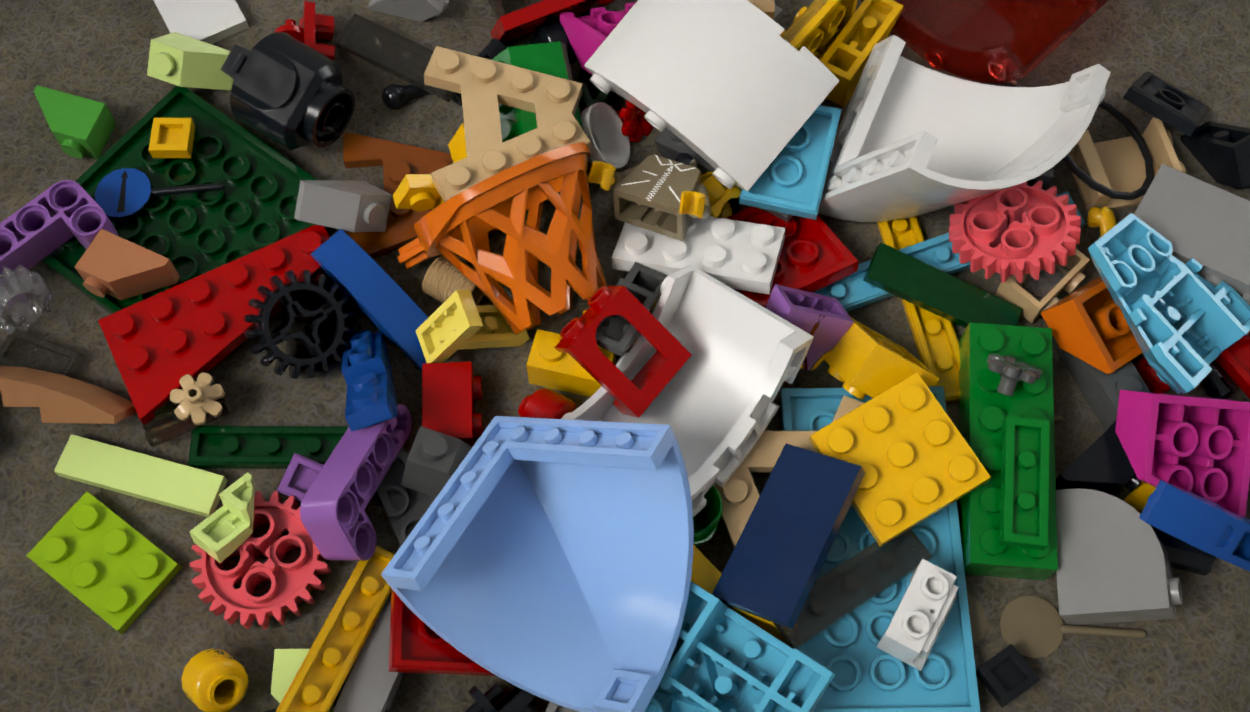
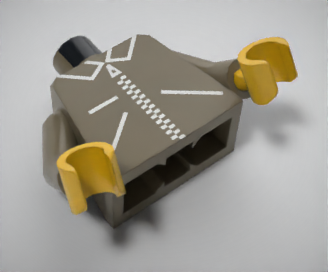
M679 153L674 160L650 155L639 165L620 173L615 172L616 168L606 162H592L587 182L600 184L602 189L613 192L614 216L617 220L683 241L692 219L704 220L711 213L707 188L701 184V171L696 168L695 159L687 153Z

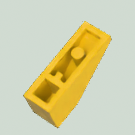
M864 0L820 59L840 80L826 99L842 107L846 106L853 96L874 45L888 37L904 5L893 0Z

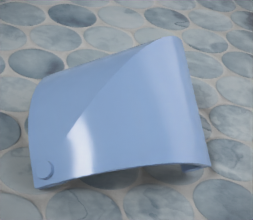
M495 416L381 573L382 577L405 605L437 635L476 664L512 685L539 698L579 712H645L674 652L683 624L692 576L694 541L692 501L685 463L671 425Z

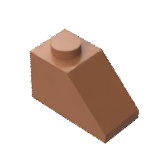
M103 229L99 231L75 265V269L84 280L83 286L99 297H105L108 294L119 300L176 284L180 279L169 258Z

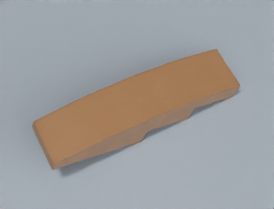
M0 366V391L3 407H39L42 423L116 424L137 413L131 401L99 386L62 374L27 367Z

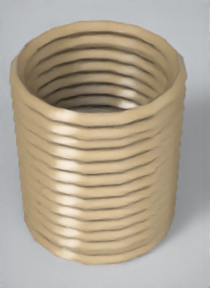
M443 256L435 259L430 265L422 283L424 294L442 303L456 290H470L475 305L480 303L484 295L473 282Z

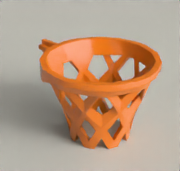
M585 142L569 144L521 162L469 187L437 206L414 224V231L418 238L398 249L400 255L397 258L400 264L405 263L406 268L411 269L430 257L442 255L473 282L494 304L515 335L523 332L524 329L529 330L541 324L540 309L549 316L555 313L561 315L573 309V290L583 300L587 299L588 301L598 289L603 286L607 287L596 252L591 198L587 182L588 158L591 154ZM581 195H582L583 202H582V209H581V215H580V220H579V211H580V203H581ZM550 200L556 207L547 234L540 232L539 229L543 203ZM529 210L526 224H524L526 211ZM498 229L507 234L503 256L490 252L488 236ZM578 244L582 254V271L576 265ZM457 255L471 262L474 268L463 263ZM539 260L551 268V293L538 284ZM498 282L511 289L513 300L506 294Z

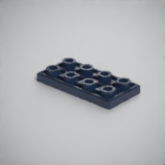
M785 444L712 595L724 604L793 630L865 475L863 468L853 463Z

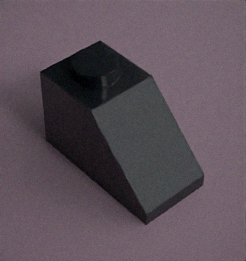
M1208 121L1197 127L1190 137L1185 134L1180 136L1181 142L1217 183L1232 186L1238 190L1250 188V128Z
M1116 422L1056 478V490L1092 489L1115 496L1124 487L1132 492L1142 482L1137 478L1115 432Z

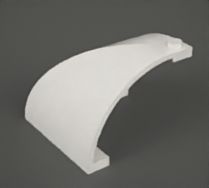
M892 35L874 45L838 128L818 213L840 220L855 222H886L906 219L1034 179L1054 167L1079 142L1088 128L1098 105L1105 97V86L1111 72L1100 64H1096L1072 74L1069 82L1051 86L1006 87L982 84L937 72L900 56L906 42L896 35Z

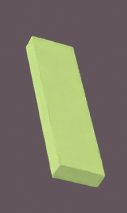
M73 434L70 435L54 470L60 477L209 517L215 512L220 501L219 494L224 491L228 481L223 475Z

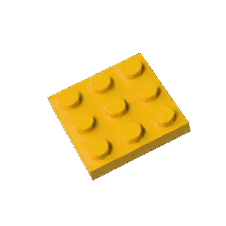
M918 372L810 435L809 439L817 453L859 465L865 471V475L851 504L880 547L982 486L991 478Z

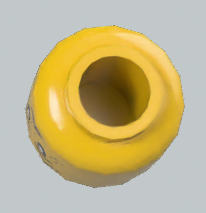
M211 648L203 650L193 656L184 667L181 676L182 689L186 696L204 712H229L242 701L248 688V674L243 665L229 653L220 649Z

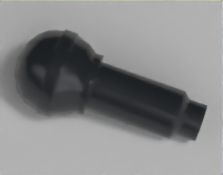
M424 80L406 86L390 84L384 88L382 99L388 108L397 110L408 103V100L431 94L432 91L438 90V88L425 85Z

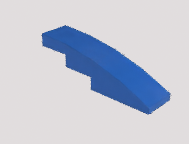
M340 229L310 255L333 282L339 285L340 290L349 298L361 314H366L391 344L395 343L422 373V364L427 362L415 330L428 316L349 235Z

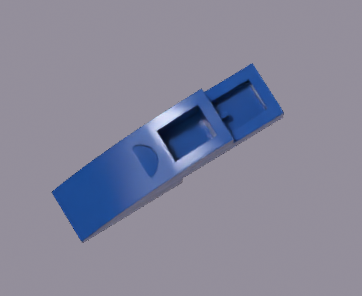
M362 331L348 338V342L351 345L350 349H343L341 367L347 384L345 418L351 432L398 417L395 384L382 332L378 331L371 334L370 331Z
M1160 480L1154 492L1149 496L1139 518L1204 552L1250 571V520L1226 510L1215 502Z

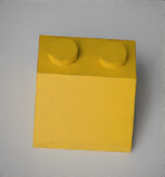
M851 318L854 322L824 359L830 365L827 372L843 382L842 387L861 400L866 395L871 398L878 396L918 372L928 387L936 385L940 379L906 348Z

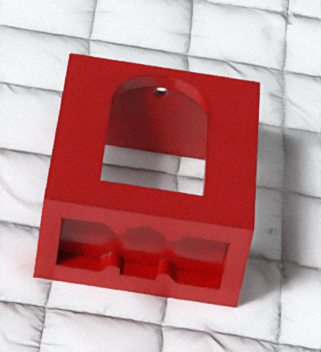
M603 286L590 297L587 302L590 307L580 319L578 317L572 319L562 329L560 333L562 339L554 348L558 352L569 353L615 398L612 404L623 415L639 418L692 354L625 286ZM618 315L626 319L657 350L632 380L627 378L597 346L595 338L597 327L608 316Z

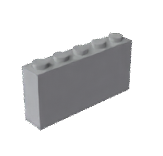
M1162 164L1134 215L1172 242L1173 256L1184 264L1192 258L1203 265L1202 269L1197 272L1200 276L1214 286L1219 285L1221 281L1226 282L1250 305V201Z

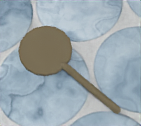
M1032 595L1020 596L1009 602L1001 613L999 624L1002 638L1008 646L1012 644L1021 656L1031 659L1045 658L1055 652L1063 641L1064 633L1145 638L1147 635L1144 630L1063 625L1062 618L1052 604L1043 598Z

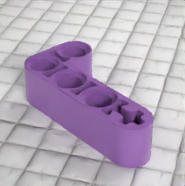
M62 180L53 184L0 223V291L73 236L86 250L101 229L118 236V232L104 210L77 182Z
M397 404L398 417L352 432L348 427L305 493L300 505V518L319 552L326 560L366 561L373 556L377 543L376 532L364 510L411 432V415L405 405Z

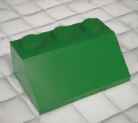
M561 41L507 47L491 59L573 81L566 45ZM499 104L502 142L537 128L535 113ZM577 106L574 117L583 129L579 106Z

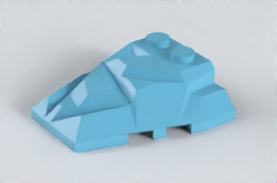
M1130 213L1088 247L1093 264L1115 304L1121 309L1148 364L1156 371L1160 380L1168 384L1176 394L1181 392L1183 394L1188 393L1194 389L1211 372L1212 368L1209 365L1219 354L1250 331V305L1236 290L1224 281L1214 286L1200 276L1197 272L1202 269L1203 265L1192 258L1185 264L1172 255V242L1134 214Z
M691 582L683 624L674 652L645 712H812L835 674L796 648L792 649L727 607L721 600Z

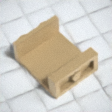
M1153 117L1141 136L1144 138L1153 159L1154 177L1162 164L1186 174L1184 164L1178 160L1174 151L1170 132L1165 130L1160 119ZM1086 130L1079 142L1068 153L1076 165L1094 181L1114 191L1131 193L1140 189L1146 179L1145 160L1137 142L1132 136L1093 143L1089 130ZM1072 172L1087 212L1092 207L1103 209L1106 206L1111 210L1138 206L1144 197L1143 195L1132 201L1112 199L1091 189Z

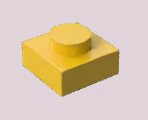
M153 118L148 149L152 158H191L196 127L192 118Z

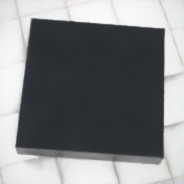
M1145 72L1129 87L1123 99L1189 137L1210 110L1208 105L1150 72Z

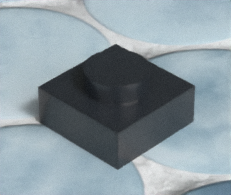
M1012 644L976 669V675L1002 708L1040 681Z

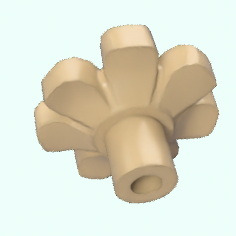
M208 373L199 374L197 381L191 375L186 374L179 380L183 389H173L170 392V400L175 404H180L174 413L181 421H186L191 416L195 425H202L207 421L206 413L213 417H218L223 411L222 405L215 400L224 397V389L220 384L212 385L213 377Z

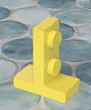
M456 290L415 330L427 363H444L457 350L519 347L530 339L526 329L515 335L494 305H475L470 290Z

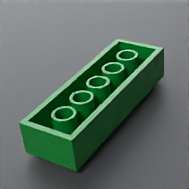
M969 322L959 340V432L991 478L982 486L959 499V527L964 571L967 575L1045 581L1058 570L1052 328ZM991 353L1001 356H1013L1016 359L1015 363L1019 361L1038 367L1042 373L1039 379H1035L1034 384L1025 381L1018 382L1013 396H1007L997 391L1001 376L999 373L990 371L988 369L989 363L986 361ZM1006 416L1050 420L1048 547L1044 550L999 545L1002 421Z

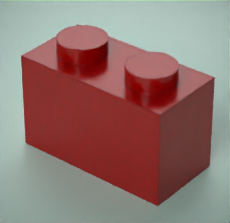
M472 361L422 364V427L458 438L473 447L476 443V438H479L483 433L482 413H475V400L483 399L482 376H475Z

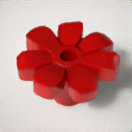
M626 100L627 107L616 111L624 123L621 131L624 136H629L630 142L638 143L641 141L642 135L649 136L653 126L644 118L646 113Z

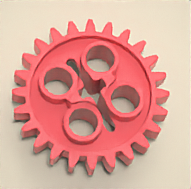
M1041 180L1033 186H1028L1027 182L964 201L963 204H955V214L950 215L949 242H952V252L959 253V262L961 264L970 262V271L972 273L982 268L985 269V279H989L995 273H999L1003 283L1006 282L1009 275H1015L1019 283L1023 282L1024 274H1030L1035 280H1039L1040 270L1043 269L1047 273L1054 274L1055 263L1066 266L1068 255L1074 256L1076 254V244H1080L1081 216L1076 215L1077 206L1076 204L1068 205L1069 196L1067 194L1056 197V186L1046 191L1043 190V181Z
M256 491L254 497L253 532L261 524H270V529L264 536L259 538H253L252 533L229 556H240V561L235 568L228 571L223 570V565L229 557L219 563L197 544L192 545L191 549L201 556V559L190 562V567L195 572L201 573L192 579V583L198 589H204L198 597L205 604L212 602L209 610L216 616L225 611L224 620L230 625L235 623L239 617L241 625L248 630L255 618L263 630L268 628L270 617H275L281 625H285V612L291 610L293 614L300 617L302 614L298 604L302 600L311 605L315 604L313 597L309 593L312 588L317 590L325 589V585L318 578V575L331 573L328 564L321 561L325 558L319 552L301 521L300 507L298 508L297 500L291 495L283 503L278 491L273 492L269 501L265 500L260 491ZM284 531H289L288 535L281 537ZM301 549V555L295 562L283 563V558L289 550ZM261 554L264 557H268V560L264 564L255 561L258 555ZM242 582L241 587L235 589V584ZM260 582H272L268 593L260 597H254V589Z

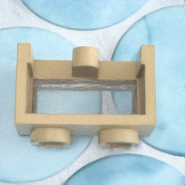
M1076 249L1074 256L1068 255L1066 266L1055 263L1054 274L1047 273L1043 269L1040 270L1039 280H1035L1030 274H1024L1023 282L1019 283L1015 275L1012 277L1009 275L1005 283H1000L995 296L1023 308L1021 316L1032 324L1041 315L1040 312L1060 301L1058 297L1064 291L1071 294L1077 290L1086 279L1082 272L1090 259Z

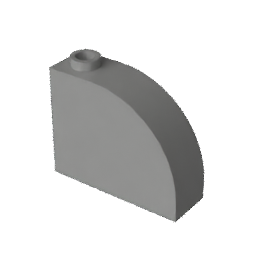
M1092 489L1056 490L1058 559L1056 574L1059 616L1068 625L1177 619L1176 605L1183 604L1182 586L1179 577L1173 578L1171 564L1160 539L1150 524L1139 518L1140 513L1134 507L1113 495Z

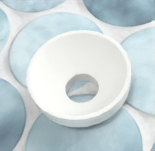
M598 102L585 108L581 113V120L584 132L591 141L589 163L602 161L613 165L616 169L624 167L630 157V141L628 136L622 134L621 128L624 123L619 118V115L611 106L603 102Z

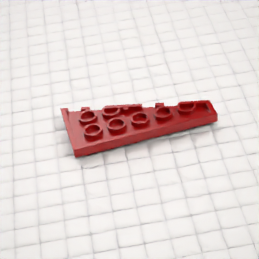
M315 224L98 320L137 415L144 426L156 417L154 412L170 400L171 390L183 389L179 382L181 377L189 374L196 378L202 372H209L247 339L244 335L246 331L255 330L256 323L245 322L244 316L250 314L257 315L258 310L251 308L248 305V301L250 299L264 301L257 292L259 286L264 285L273 291L269 279L275 275L285 285V272L290 270L294 271L298 282L301 272L309 270L311 273V284L318 275L325 273L310 255L330 238L324 226ZM292 291V292H289V293H290V295L292 296V295H293L294 293H296L297 291ZM279 300L271 310L270 315L272 317L280 311L279 307L282 305Z

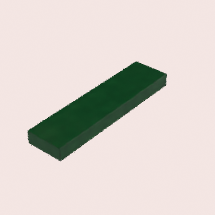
M883 243L876 246L863 281L964 328L968 326L969 322L1017 326L1023 308Z
M193 426L188 465L197 469H287L294 453L324 465L348 427Z

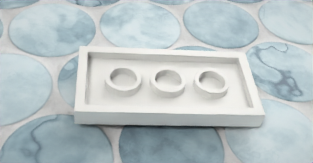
M708 216L704 220L693 218L684 240L680 241L625 222L611 257L612 269L629 272L634 263L637 262L667 276L688 265H693L732 289L770 295L785 240V228Z

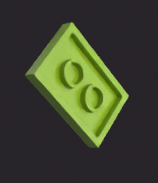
M88 491L26 555L120 634H123L182 568Z

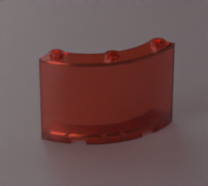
M893 0L904 6L890 33L904 40L906 46L936 69H943L954 75L980 82H1011L1024 78L1108 0Z

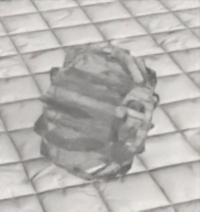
M19 265L14 271L3 266L2 275H0V328L9 335L17 328L27 333L28 326L33 322L41 324V314L51 312L50 304L48 303L53 298L51 290L47 287L45 280L39 273H36L34 270L29 271L22 265Z

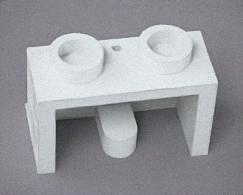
M922 558L910 578L911 582L887 630L876 647L921 671L957 597L956 592L959 587L954 585L957 576Z

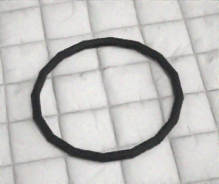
M1102 100L1098 106L1108 111L1122 123L1139 146L1145 160L1146 179L1142 187L1131 193L1114 191L1094 181L1076 165L1069 154L1063 158V161L1071 172L1091 189L1112 199L1132 201L1145 195L1154 179L1153 159L1144 138L1131 121L1112 104Z

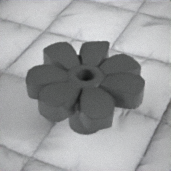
M991 353L986 362L989 363L988 369L990 371L999 373L1001 376L997 391L1001 394L1013 396L1018 382L1025 381L1034 384L1035 379H1039L1042 371L1038 367L1019 361L1015 363L1016 359L1013 356H1001Z

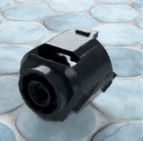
M276 32L270 34L258 42L251 51L235 44L221 68L223 72L234 79L230 94V105L234 116L290 151L309 143L319 148H325L333 144L342 135L353 115L355 97L351 90L343 86L341 69L338 63L287 33Z

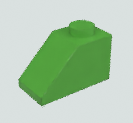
M37 85L34 89L35 96L53 135L61 145L62 151L78 159H81L83 156L98 159L117 124L107 105L102 102Z

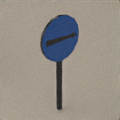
M122 168L114 170L101 180L95 192V201L108 217L125 219L141 212L150 202L151 196L223 190L225 185L223 183L152 188V183L145 173L134 168Z

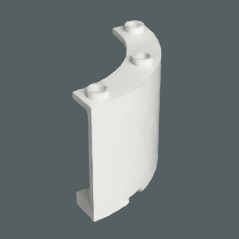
M638 0L584 65L593 74L589 80L605 94L612 91L646 113L644 118L660 132L667 128L716 170L712 175L721 184L729 189L735 185L747 192L840 81L805 46L798 51L786 39L784 40L780 34L785 29L748 0Z
M688 265L668 274L660 287L661 296L652 315L692 356L639 418L623 415L612 404L615 398L601 386L585 403L573 412L566 413L561 419L671 425L685 463L694 517L706 505L707 499L704 498V495L715 483L721 487L725 485L765 431L779 408L778 405L773 403V400L784 381L789 384L793 383L814 336L695 266ZM640 335L630 352L625 353L619 359L616 367L627 378L632 380L657 350Z

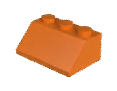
M1101 276L1040 312L1048 328H1052V335L1059 348L1106 374L1116 371L1143 353L1121 309L1115 304Z

